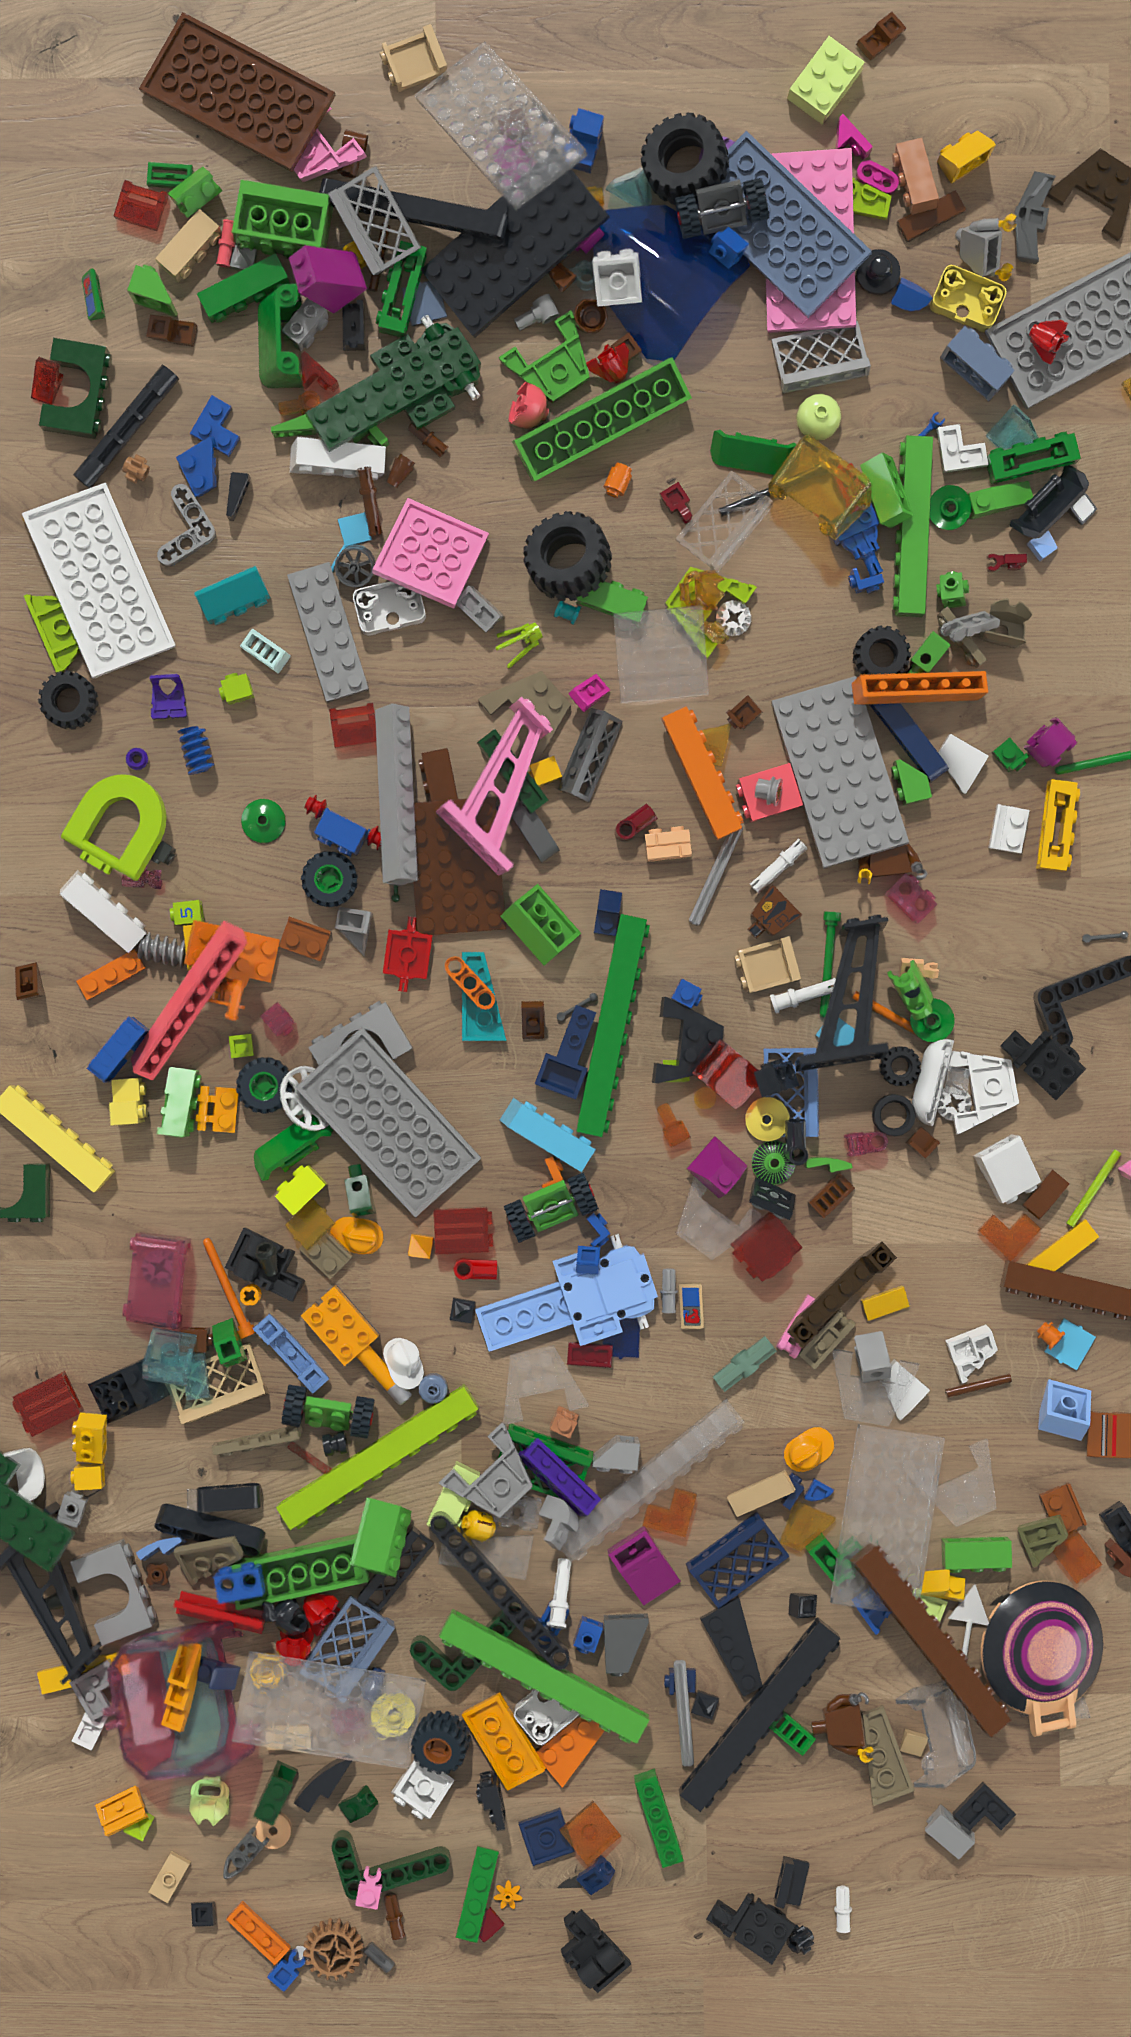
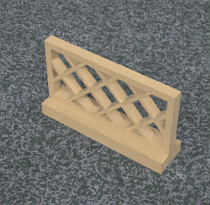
M251 1343L243 1345L244 1350L248 1351L250 1357L246 1366L240 1363L236 1364L245 1368L239 1380L228 1375L232 1366L227 1368L225 1374L214 1369L219 1360L218 1355L166 1374L180 1414L181 1424L192 1423L269 1394ZM213 1362V1364H212L211 1367L208 1366V1365H206V1364H209V1363ZM201 1366L210 1369L204 1381L194 1377L197 1368ZM247 1370L255 1373L258 1383L248 1385L242 1382ZM213 1371L224 1376L218 1388L207 1383ZM183 1374L189 1377L183 1389L176 1386L174 1376ZM226 1378L237 1382L234 1392L227 1393L221 1390ZM192 1379L203 1384L198 1395L186 1391ZM206 1386L217 1390L213 1399L209 1401L201 1398ZM220 1392L225 1394L223 1396L218 1397ZM186 1393L196 1399L192 1407L184 1410L181 1401ZM199 1400L204 1402L197 1405Z

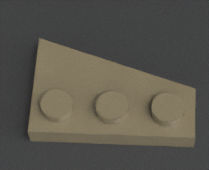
M235 1536L177 1546L173 1552L191 1586L197 1583L198 1579L212 1575L213 1571L227 1567L240 1560L244 1553Z

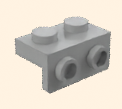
M307 298L282 331L293 341L294 346L302 351L305 347H310L318 330L322 331L329 322L327 320L329 318L327 310Z

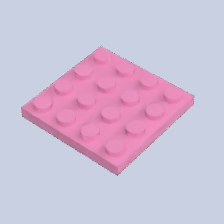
M407 498L373 567L372 573L454 609L488 539L489 533Z

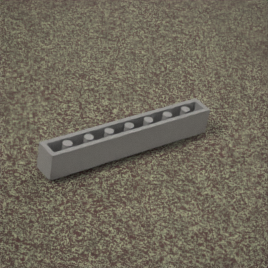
M392 703L375 710L383 883L401 886L418 880L409 707Z

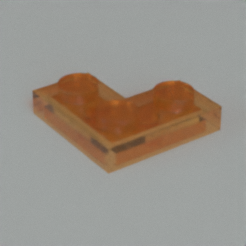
M1024 1213L1010 1228L1006 1227L992 1214L978 1229L1010 1261L1041 1230Z
M675 1487L670 1508L648 1503L642 1526L686 1537L697 1493Z

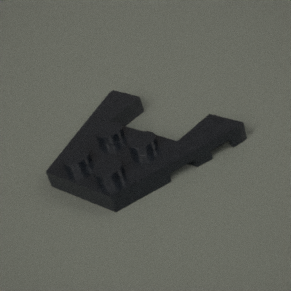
M662 997L659 1017L681 1020L676 1066L654 1063L652 1083H662L718 1071L724 1026L668 997Z

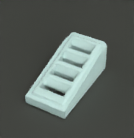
M253 628L240 645L241 648L277 673H280L291 657L286 651ZM258 637V638H259L258 642H257L256 645L253 647V649H250V646L253 644V642L255 641V639ZM265 642L266 645L264 646L260 654H258L257 652L260 650V648ZM271 648H273L274 650L266 660L265 657L267 656Z

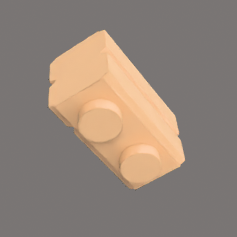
M684 826L671 827V832H662V829L648 830L649 834L644 835L647 862L691 857L689 830H684Z

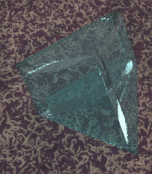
M642 167L613 179L605 189L642 211H645L652 202L650 184Z
M1014 404L988 432L986 437L998 448L1008 449L1012 448V445L1024 442L1025 445L1031 444L1033 440L1038 438L1031 419Z

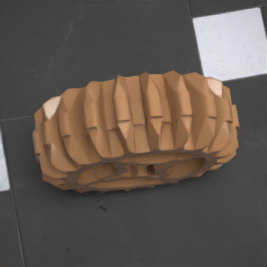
M329 1918L326 1925L322 1920L319 1923V1927L315 1925L312 1927L313 1933L309 1932L306 1938L308 1940L304 1941L303 1946L306 1949L303 1952V1956L308 1957L305 1962L306 1965H312L311 1973L318 1970V1978L325 1974L327 1981L330 1979V1976H334L335 1981H337L341 1974L345 1979L348 1975L347 1971L353 1974L355 1971L354 1966L358 1967L360 1965L359 1959L363 1957L361 1949H363L364 1945L362 1942H359L361 1935L355 1934L356 1927L348 1928V1921L341 1925L340 1918L337 1919L336 1923H333L332 1918ZM326 1935H333L332 1938L329 1940H322V1942L319 1941L322 1937ZM340 1936L349 1943L350 1947L340 1941ZM335 1941L336 1951L333 1955V1958H331L332 1952H330L331 1947H333V1943ZM317 1952L326 1957L327 1963L318 1956ZM348 1958L346 1961L334 1965L336 1960Z

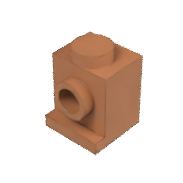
M558 1406L550 1423V1430L570 1439L577 1425L579 1414Z

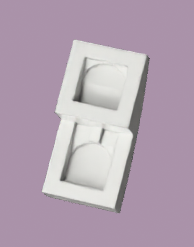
M111 1711L92 1722L85 1712L72 1742L92 1751Z

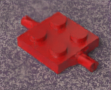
M408 916L407 929L400 931L388 929L383 974L399 977L398 991L401 992L402 990L403 992H408L409 979H427L433 935L421 934L415 931L417 917H413L412 922V917Z

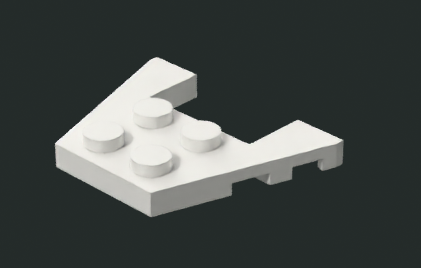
M962 1051L951 1052L947 1069L968 1068L975 1111L952 1115L956 1135L1019 1104L1011 1060L986 1055H975Z

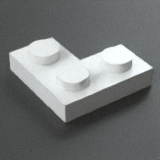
M960 424L937 428L943 473L988 466L985 443L963 446Z

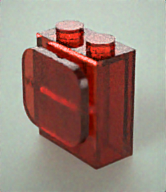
M721 1039L692 1072L693 1075L735 1110L742 1106L758 1087L754 1072L758 1071V1069Z
M770 1211L730 1244L735 1249L732 1254L740 1263L744 1260L748 1265L746 1271L753 1279L758 1277L762 1282L779 1273L791 1262L792 1257L803 1248L779 1218Z

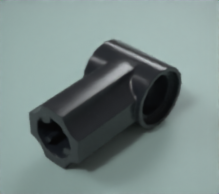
M793 1118L785 1121V1146L783 1153L792 1164L798 1166L803 1165L808 1159V1151L806 1150V1121ZM800 1149L799 1154L792 1157L793 1151Z

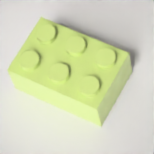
M828 36L789 89L787 99L823 125L860 75L865 62Z

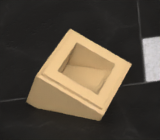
M905 1729L899 1749L901 1752L921 1757L928 1737L926 1734Z

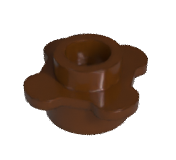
M149 1563L146 1567L148 1571L146 1583L148 1585H166L168 1582L166 1577L167 1564L154 1565Z

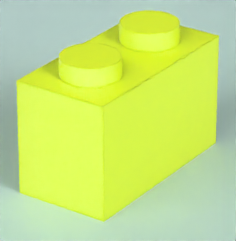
M301 1165L292 1173L294 1178L289 1183L285 1180L276 1189L279 1193L275 1197L292 1215H295L327 1184L310 1165H307L305 1168Z

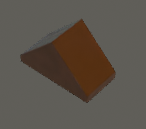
M37 962L15 967L17 1000L25 1001L45 996Z

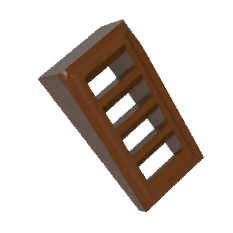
M839 1172L807 1202L824 1219L855 1187ZM838 1180L847 1188L844 1192L836 1184ZM832 1186L840 1194L839 1197H836L830 1190ZM825 1193L834 1200L832 1203L823 1196ZM819 1199L827 1205L825 1210L817 1202Z

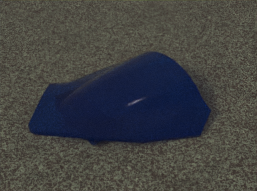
M667 205L605 210L610 218L599 227L604 232V235L593 246L594 257H597V254L603 251H610L611 255H618L624 249H632L633 253H638L642 302L609 306L641 348L642 354L646 359L664 361L672 357L675 361L707 313L751 265L742 256L731 268L728 269L709 253L713 245L711 240L716 233L704 235L702 225H700L701 235L683 239L677 211Z

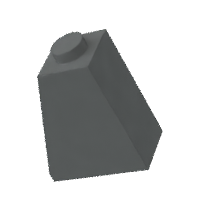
M648 1613L603 1615L606 1674L618 1677L629 1672L649 1623Z

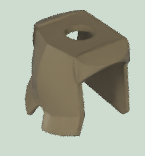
M1008 598L992 603L989 614L1000 619L999 626H1005L1008 634L995 633V628L980 632L981 640L1013 649L1026 643L1024 639V622L1028 621L1032 616L1030 609L1021 601L1016 605H1010Z

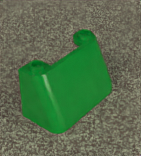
M297 284L281 285L258 305L259 377L261 383L267 388H304V375L300 373L298 357L292 352H282L281 322H289L294 313L303 304Z

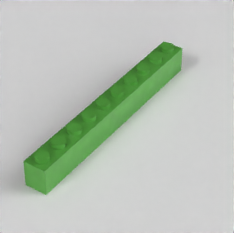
M453 1608L439 1633V1638L442 1639L441 1642L449 1647L456 1646L462 1649L461 1653L469 1658L475 1656L481 1660L484 1666L490 1669L493 1667L499 1669L504 1677L508 1679L515 1678L521 1681L520 1684L529 1690H532V1688L538 1690L543 1698L550 1701L554 1699L560 1702L559 1705L565 1710H575L580 1713L579 1716L588 1722L593 1720L599 1723L601 1729L609 1733L614 1731L619 1734L618 1737L627 1743L632 1741L637 1744L650 1720L649 1714L566 1669L557 1670L553 1668L544 1657Z

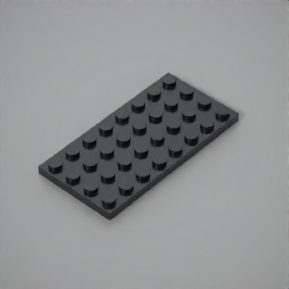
M555 148L487 209L509 216L504 240L460 233L421 269L422 273L474 338L610 218Z

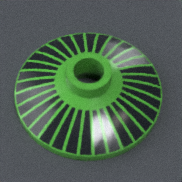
M767 1141L757 1147L752 1156V1169L757 1178L777 1185L787 1181L792 1176L796 1165L792 1164L783 1153L785 1143ZM772 1159L778 1160L777 1167L771 1166L770 1162Z

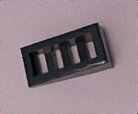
M231 473L226 512L229 521H234L250 483L251 478L249 474Z

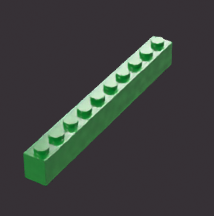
M620 914L576 1132L599 1137H603V1133H608L610 1120H606L607 1112H612L614 1098H611L612 1089L616 1090L619 1077L615 1076L616 1068H621L623 1055H620L621 1046L626 1045L628 1033H624L625 1024L630 1025L632 1012L628 1010L630 1002L634 1003L637 990L633 989L634 981H639L641 968H637L639 959L643 960L645 946H642L643 937L648 938L650 925L646 924L647 919Z

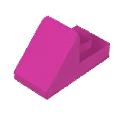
M842 114L837 124L836 149H843L849 144L852 152L864 160L870 155L873 146L849 119Z
M594 674L573 688L568 694L575 704L585 712L605 696L610 689L597 674Z

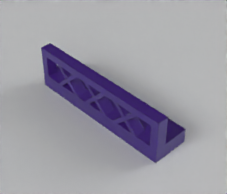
M535 1438L526 1450L518 1453L522 1462L560 1499L566 1502L579 1517L588 1516L600 1502L601 1498L539 1438Z

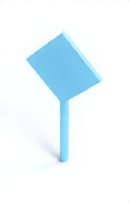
M365 512L338 519L344 541L340 552L350 545L372 540L368 533ZM335 561L333 562V564H332V566H331L332 571L335 570V568H334V566H335Z

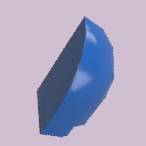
M901 277L891 304L904 310L916 311L926 307L932 300V296L922 287Z

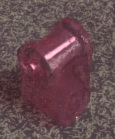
M880 1131L844 1134L848 1146L847 1157L880 1152L888 1145L887 1136ZM876 1135H880L883 1138V1143L880 1147H874L871 1143L872 1138Z

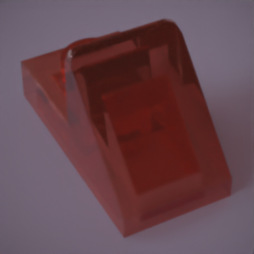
M304 351L301 354L304 390L318 378L316 382L324 390L329 388L334 393L339 387L338 381Z
M42 357L37 358L31 393L32 399L53 405L64 376L62 373H59L60 364Z

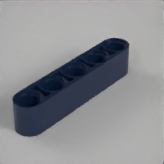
M901 703L869 704L919 771L927 775L930 783L949 770L946 762Z

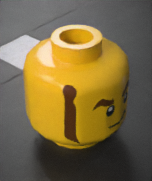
M472 1510L463 1517L461 1527L468 1538L484 1542L494 1535L496 1523L490 1514Z

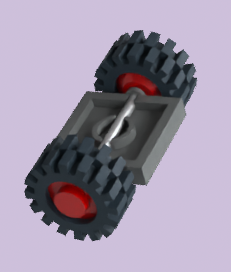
M762 178L744 181L743 192L740 180L698 189L696 194L699 209H697L693 194L675 198L677 217L683 239L701 235L699 219H701L704 235L723 231L728 227L736 228L747 225L745 208H747L751 223L769 219L767 196Z

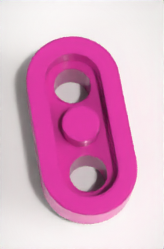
M871 160L861 162L857 168L856 177L860 183L868 184L889 195L896 191L899 179L891 170ZM868 171L871 176L866 177L863 172ZM883 182H889L890 187H885Z

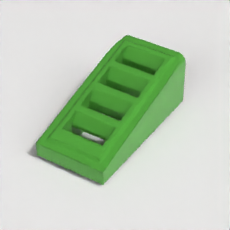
M306 414L271 427L274 438L317 434Z

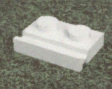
M998 804L996 806L989 848L1021 854L1030 810Z

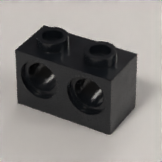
M782 1059L760 1065L761 1070L754 1072L761 1097L799 1086L791 1060L784 1063Z

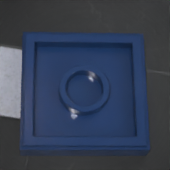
M561 1808L518 1822L533 1866L575 1852Z

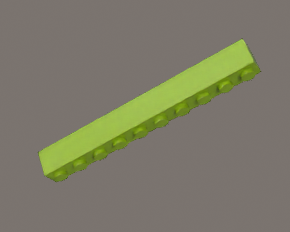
M463 1384L446 1395L441 1402L432 1404L343 1461L327 1474H323L278 1503L276 1509L290 1530L294 1527L297 1530L308 1523V1518L313 1515L319 1517L327 1511L326 1507L334 1503V1505H337L345 1500V1495L350 1491L353 1493L358 1492L365 1487L364 1482L369 1479L375 1481L383 1475L382 1471L390 1467L393 1469L402 1463L401 1459L406 1455H409V1457L414 1456L421 1451L420 1446L425 1443L431 1445L440 1438L438 1435L445 1430L449 1433L458 1427L457 1423L462 1419L468 1421L476 1416V1410L479 1408L477 1402L466 1385Z

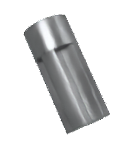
M370 1942L363 1951L385 1973H388L395 1964L373 1942Z

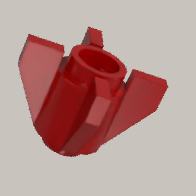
M1062 320L1043 321L1031 328L1029 337H1031L1030 342L1044 362L1052 364L1056 355L1054 352L1059 350L1062 343L1068 341L1069 336L1064 334L1068 323Z
M625 342L615 347L616 351L609 344L605 345L604 351L598 355V360L594 358L586 362L590 372L608 382L619 383L626 378L625 374L628 372L629 349Z
M315 1593L308 1595L303 1602V1610L309 1620L312 1632L317 1637L321 1636L325 1628L324 1626L328 1625L340 1611L336 1607L339 1601L333 1595Z
M308 1628L299 1635H287L280 1631L281 1640L276 1642V1651L283 1661L290 1666L300 1665L310 1654L314 1633L311 1628Z

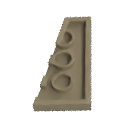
M300 1424V1427L288 1426L217 1442L212 1446L213 1454H220V1457L233 1455L234 1451L242 1450V1452L255 1450V1447H271L277 1445V1443L293 1442L301 1437L303 1433L302 1425Z
M883 1705L863 1712L866 1747L874 1749L873 1752L866 1753L868 1757L873 1758L872 1761L868 1762L872 1804L876 1806L915 1790Z

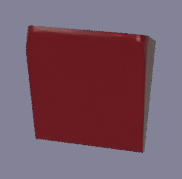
M491 1907L485 1910L479 1938L483 1942L489 1940L505 1924Z

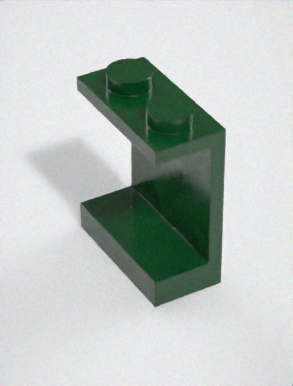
M279 1760L277 1761L258 1801L253 1815L254 1818L274 1826L293 1786L292 1782L298 1769Z

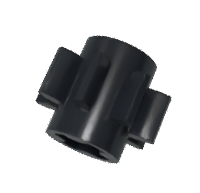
M796 1924L787 1939L789 1949L796 1954L802 1952L803 1955L812 1950L810 1947L814 1944L812 1931L804 1925L798 1927Z

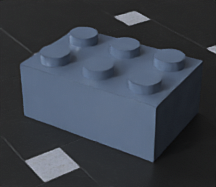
M966 326L946 346L940 357L988 401L995 396L1015 371L1012 368V364L1006 358H1001L996 354V350L989 343L985 344L979 339V335L972 328L968 329Z

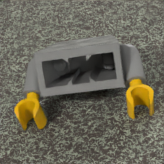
M1009 214L1004 220H999V218L982 219L972 222L968 227L958 229L955 239L960 242V257L971 267L975 274L982 277L998 275L1002 281H1007L1012 275L1010 272L1013 269L1012 264L1004 263L1000 269L1002 231L999 228L1002 227L1006 232L1012 231L1017 224H1009L1008 221H1014L1016 215Z

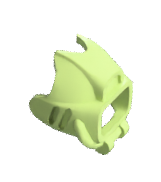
M204 1775L203 1779L195 1782L191 1788L189 1812L198 1825L202 1820L208 1819L212 1826H214L225 1815L229 1814L230 1791L227 1784L221 1781V1776L208 1777V1775ZM202 1786H215L221 1789L219 1796L200 1795L199 1791Z

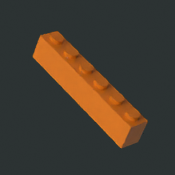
M986 671L860 675L851 683L854 705L976 701L989 693Z
M687 706L662 717V722L716 840L741 830V824L744 823L739 811H734L732 803H735L730 791L726 792L723 787L725 779L721 771H716L713 765L716 762L712 751H707L704 745L707 740L703 731H698L695 723L698 721L693 710L689 711Z

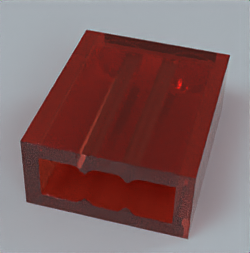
M487 1206L434 1209L435 1255L489 1252V1247H493V1233L489 1234L488 1225H492V1211H488Z
M65 1371L13 1396L14 1401H12L15 1411L20 1413L24 1420L22 1421L24 1430L30 1433L32 1437L84 1411Z

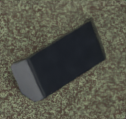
M1071 465L1064 466L1061 476L1058 477L1056 474H1053L1050 480L1030 500L1024 503L1027 510L1018 519H1012L1009 526L1025 536L1034 539L1042 537L1087 491L1089 482L1086 475Z

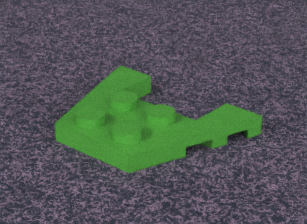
M571 310L554 321V324L565 339V342L530 365H527L516 346L499 357L500 362L525 382L539 387L545 393L546 398L552 403L590 379Z

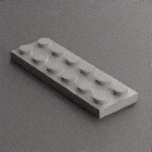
M330 562L288 574V580L326 702L328 703L369 690Z

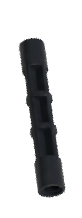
M162 364L112 428L108 430L91 454L74 472L73 476L86 487L92 488L161 400L165 398L178 382L179 378Z

